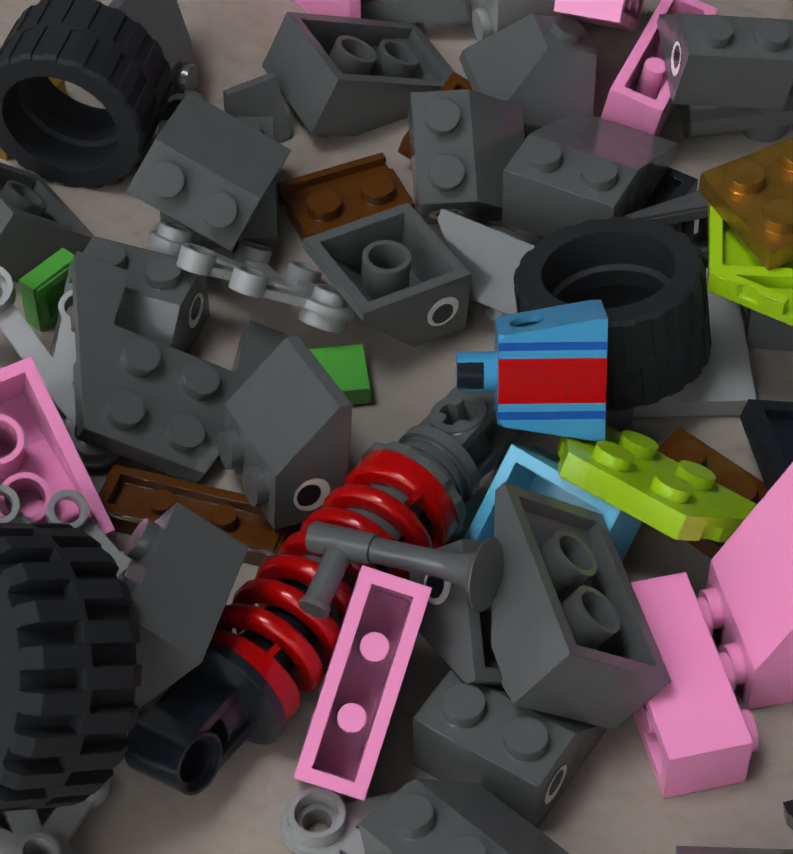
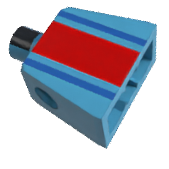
M587 300L502 315L496 318L494 351L456 352V392L494 391L497 424L504 428L591 441H605L608 317L602 301Z

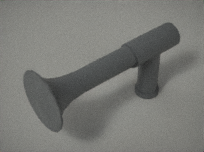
M313 521L306 532L305 546L309 552L322 554L323 557L305 596L301 597L298 605L307 614L317 618H327L331 611L330 605L350 561L371 566L378 564L454 583L468 593L471 608L476 612H483L492 604L501 583L504 566L502 545L496 537H489L480 545L479 549L473 552H447L382 538L379 534Z

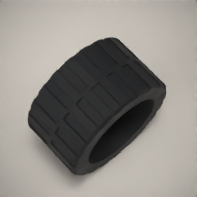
M40 0L39 4L31 5L17 19L0 49V148L28 171L31 170L40 175L41 178L51 182L63 183L65 186L99 188L106 184L113 185L122 181L124 176L133 173L140 160H142L172 94L173 83L170 79L172 72L169 62L164 58V51L139 22L133 21L126 16V13L115 7L111 8L102 4L101 1ZM48 77L61 79L81 87L100 101L106 109L92 107L72 99L59 90Z
M610 217V219L583 221L581 224L569 225L557 230L555 234L549 237L546 236L537 242L531 251L529 250L520 260V266L515 269L513 280L517 313L587 300L602 301L608 317L606 409H615L616 411L630 410L632 407L648 406L659 402L660 399L667 396L671 397L683 390L685 385L695 381L702 373L701 369L709 361L711 355V332L704 256L701 249L695 246L694 240L684 233L681 234L672 226L664 223L659 224L644 218Z

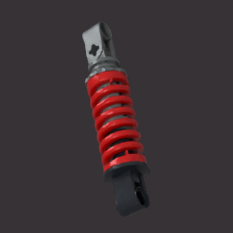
M455 386L445 398L433 406L430 414L419 425L411 427L398 442H376L361 456L362 460L346 476L343 486L335 488L324 499L322 508L313 511L302 522L300 531L291 534L280 545L277 556L268 558L257 569L254 580L247 581L234 593L232 603L224 607L202 663L176 681L149 710L142 713L136 719L135 727L129 730L126 737L129 747L124 757L130 768L185 795L192 796L201 793L210 785L219 769L246 740L256 744L267 745L274 743L283 734L287 722L300 709L301 696L299 692H312L323 683L324 667L329 666L362 565L410 580L409 571L378 564L371 566L350 561L330 605L331 611L328 617L323 619L307 614L298 604L301 597L305 596L323 557L322 554L307 550L305 537L308 527L313 521H320L379 534L382 538L437 549L454 541L464 530L463 520L467 517L464 503L478 490L480 480L495 468L498 460L506 453L510 445L514 444L523 433L527 432L504 428L497 424L494 391L456 392ZM232 628L236 629L237 634L232 633Z

